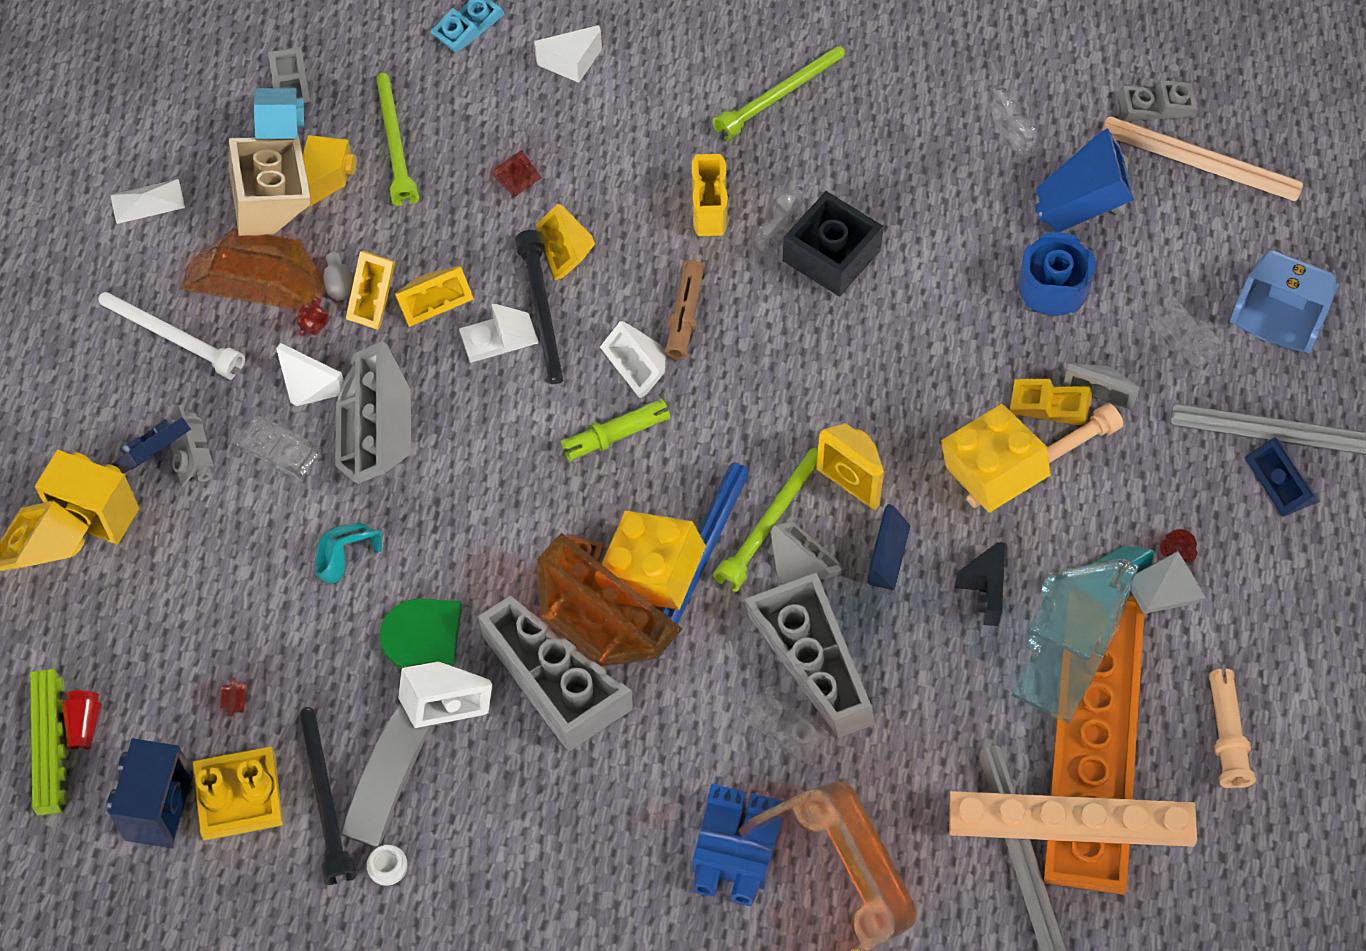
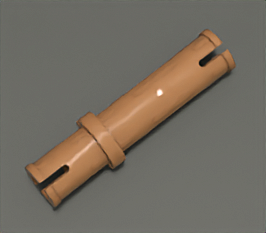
M687 260L683 263L674 313L668 320L667 326L670 332L667 346L665 347V355L672 360H684L687 358L690 336L696 329L697 322L694 316L702 276L705 271V266L696 260Z

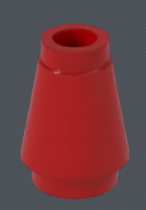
M87 690L67 692L66 700L62 702L68 749H78L79 746H83L84 749H91V743L102 703L98 702V693Z

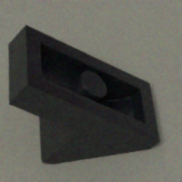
M1003 542L995 543L963 567L956 576L954 588L978 590L977 612L984 613L983 625L999 626L1002 615L1005 543Z

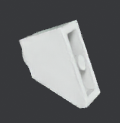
M434 662L402 668L398 698L414 728L487 714L492 683L489 679L441 662Z

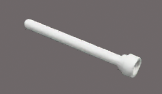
M103 292L99 295L98 300L102 306L212 362L216 373L229 380H232L235 376L229 373L233 367L236 366L241 369L245 363V356L232 348H220L218 350L108 292Z

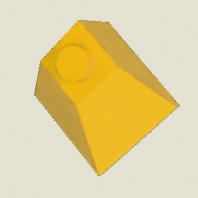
M846 423L823 429L819 434L816 469L875 511L880 506L884 475L875 443L872 442L871 438L864 431L855 430Z
M55 501L20 508L0 540V572L75 556L85 543L83 536L89 526Z

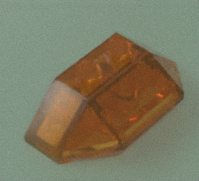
M232 229L191 259L180 289L317 314L325 291V284L322 275L300 240L266 234L260 236H239L238 230Z
M563 533L549 545L536 561L540 618L601 667L658 659L683 630V628Z

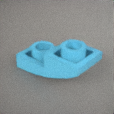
M469 0L459 12L452 8L430 32L451 50L457 52L466 47L505 14L502 8L491 0Z

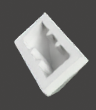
M179 179L110 195L117 224L185 208Z
M620 321L600 346L639 398L647 395L665 373L666 355L663 347L626 322Z
M282 343L278 345L276 349L290 403L299 406L339 396L344 382L341 372Z

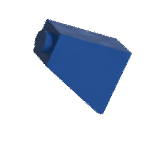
M1108 128L1097 134L1036 188L1039 203L1035 204V207L1043 223L1048 222L1055 232H1061L1134 200L1122 149Z

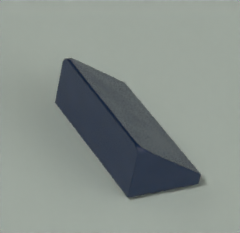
M1276 437L1244 457L1282 517L1320 502L1282 442Z
M887 504L884 509L869 568L868 583L872 586L895 590L910 524L891 504Z

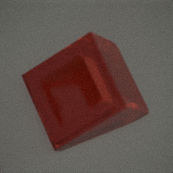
M522 150L489 172L514 197L541 179Z

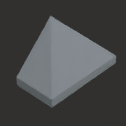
M1069 364L1063 387L1090 386L1092 397L1131 410L1134 408L1140 389L1139 386L1114 368L1103 365Z
M793 521L777 524L772 528L771 537L777 576L785 583L816 572L820 580L841 575L847 569Z
M1178 551L1133 575L1126 581L1143 614L1191 605L1206 599L1190 568Z

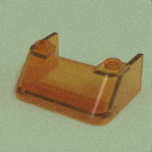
M832 782L807 790L752 817L739 829L741 836L744 837L792 813L797 824L806 831L820 832L824 829L827 830L865 903L855 911L852 917V930L860 946L850 951H869L906 932L914 925L917 917L916 906L856 791L850 785L844 782Z

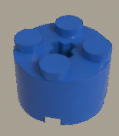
M1063 232L1046 233L1040 236L1039 240L1032 245L1030 243L1024 251L1018 280L1019 292L1026 306L1040 313L1052 316L1066 315L1078 311L1089 295L1095 271L1093 252L1090 248L1087 250L1080 244L1079 238Z

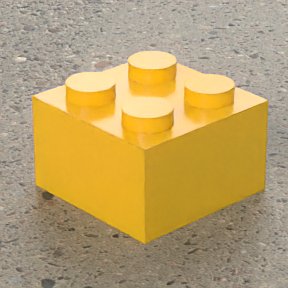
M1003 404L998 405L941 440L947 469L989 513L1051 475L1047 446Z
M57 449L35 485L43 503L55 501L89 526L86 531L87 534L116 545L119 544L140 509L134 493L128 484L126 475L121 473L119 468L110 464H106L104 467L93 463L88 457L78 452L69 454Z
M624 511L597 575L611 597L680 610L706 545L693 521Z

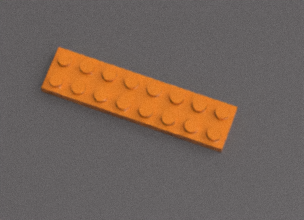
M1068 587L1050 796L1133 800L1144 614L1133 595L1110 593L1100 600H1096L1081 588ZM1046 840L1043 871L1044 884L1124 895L1127 890L1130 844Z

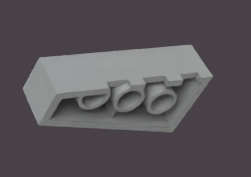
M817 572L744 599L750 619L838 738L875 725L872 706Z
M512 596L507 597L478 616L482 637L568 752L633 710L632 690L623 683H618L606 674L604 668L595 661L591 662L576 650V646L567 639H562L548 628L544 621Z

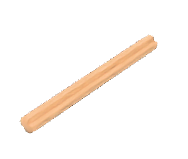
M1112 116L1106 119L1102 129L1103 131L1108 128L1115 140L1292 201H1296L1299 198L1303 188V183L1299 180Z

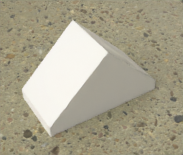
M599 25L534 41L537 65L580 82L602 50Z

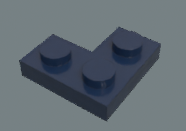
M183 417L171 425L165 419L148 430L146 434L141 437L138 436L120 448L123 456L113 462L112 465L119 468L121 473L125 474L165 449L190 431L191 428Z

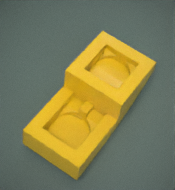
M1015 379L1010 411L1015 415L1073 425H1085L1089 420L1092 392L1090 386L1053 387L1051 379Z

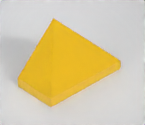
M557 204L535 224L537 231H540L543 235L544 251L554 280L564 278L583 261L595 245L592 235L562 205Z
M360 251L346 320L379 330L395 266L394 260L366 251Z
M461 266L421 275L395 293L409 327L474 299Z

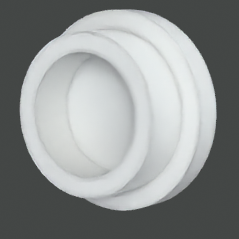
M383 845L376 848L367 860V871L370 878L377 884L384 886L399 882L405 876L408 868L404 852L393 845Z

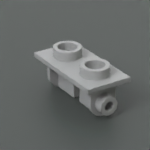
M179 405L171 419L168 420V423L171 425L183 417L191 428L190 431L170 444L173 453V469L178 473L181 487H185L191 477H197L202 482L210 480L213 477L212 473L215 468L209 448H196V446H204L207 443L202 419L197 417L196 413L185 414L183 405Z

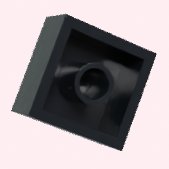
M825 191L784 236L782 261L840 297L881 251L884 226L828 191Z

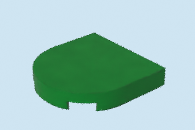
M411 599L395 606L386 615L380 628V643L388 660L400 670L405 667L441 662L454 667L462 611L461 601Z

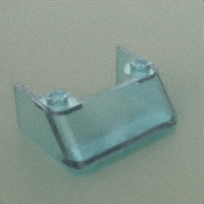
M1122 558L1061 569L1057 576L1048 575L1040 592V596L1044 597V600L1027 631L1032 634L1027 644V648L1032 650L1030 661L1012 693L1013 697L1070 724L1118 630L1138 569L1137 564Z

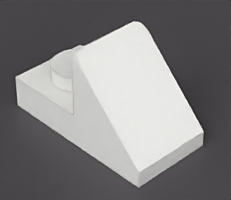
M491 304L493 319L459 328L469 362L472 363L538 344L539 341L529 314L502 305Z

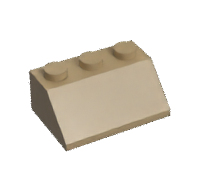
M299 136L297 139L229 138V174L239 236L275 234L310 205V193Z

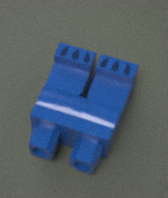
M711 783L704 819L693 857V872L695 873L694 892L709 897L715 896L719 879L734 882L731 893L732 901L752 906L759 889L764 890L785 819L786 801L751 793L740 836L738 833L746 806V792Z

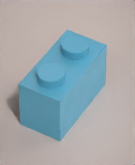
M255 88V139L298 138V128H304V99H297L296 88Z

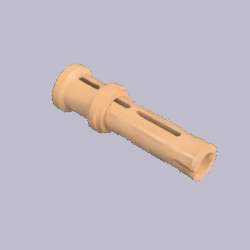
M1217 669L1210 672L1209 680L1211 682L1219 736L1214 745L1215 754L1220 757L1222 774L1219 776V784L1223 788L1249 787L1256 782L1255 773L1250 770L1248 753L1251 751L1250 742L1242 734L1234 671L1225 669L1226 677H1223L1222 669Z

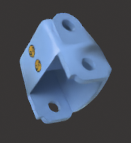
M1267 251L1264 255L1260 254L1253 271L1248 276L1235 305L1230 323L1267 342L1310 354L1339 284L1336 283L1335 275L1329 271L1277 251Z

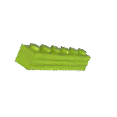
M55 669L30 672L32 808L37 816L61 813L63 812V805L67 804L66 790H62V782L67 780L65 767H62V759L66 758V748L64 744H61V736H65L66 732L64 721H61V714H63L62 702L64 700L60 699V692L65 690L63 677H59Z

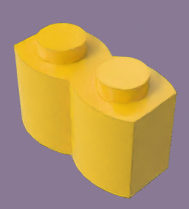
M696 154L692 161L693 227L698 236H723L727 229L726 162L721 154Z

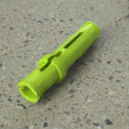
M659 398L650 404L601 425L598 422L591 424L589 430L561 440L562 449H570L578 445V447L564 452V454L572 462L597 449L600 451L607 450L611 443L663 421L670 420L669 411H662L654 415L655 412L666 408L667 405L662 398Z

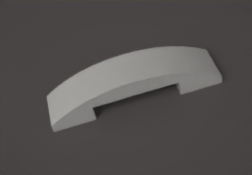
M401 703L387 723L371 754L354 794L342 830V836L375 848L380 847L395 814V804L423 743L428 742L435 725L414 728Z

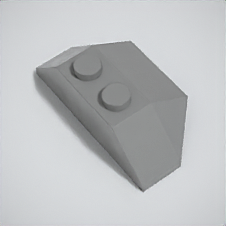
M383 341L354 353L350 363L353 366L344 379L336 401L335 466L357 484L388 472L411 454V389L388 345Z

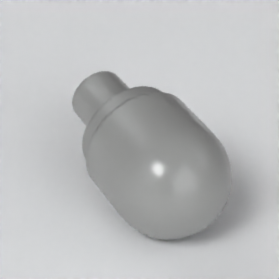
M329 253L326 255L328 267L324 269L323 274L326 292L334 300H345L351 296L353 287L351 271L346 264L341 263L339 253Z

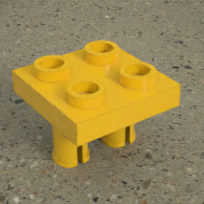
M272 746L193 761L200 834L204 841L284 825L275 753Z

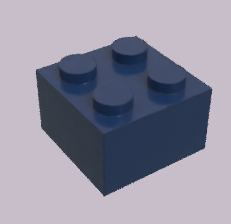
M132 738L128 752L124 751L120 757L118 767L120 779L117 788L112 789L108 796L107 812L125 841L173 848L194 774L179 745Z

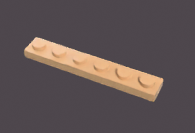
M950 791L949 835L1195 847L1197 842L1195 802Z

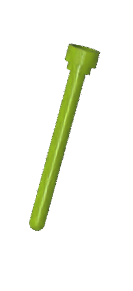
M841 46L834 47L738 111L731 110L729 112L726 110L714 117L713 126L715 130L719 133L724 129L728 133V136L724 138L730 141L741 133L744 122L842 59L845 55L844 48Z
M381 72L377 75L376 82L394 173V180L389 189L391 201L395 206H401V200L409 198L410 204L417 203L419 200L417 184L408 177L390 78L388 74Z
M812 448L808 451L736 555L721 561L713 573L716 582L723 584L726 578L734 583L729 589L735 592L740 589L747 579L746 572L748 569L746 565L817 466L818 448Z

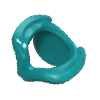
M362 523L345 524L325 532L318 543L316 551L315 574L319 579L328 584L340 582L346 569L343 546L368 538L376 553L381 552L383 532L379 529H371ZM363 529V532L355 533V534H351V535H347V536H344V537L335 539L336 537H338V536H340V535H343V534H346V533H349V532H352V531H355V530Z

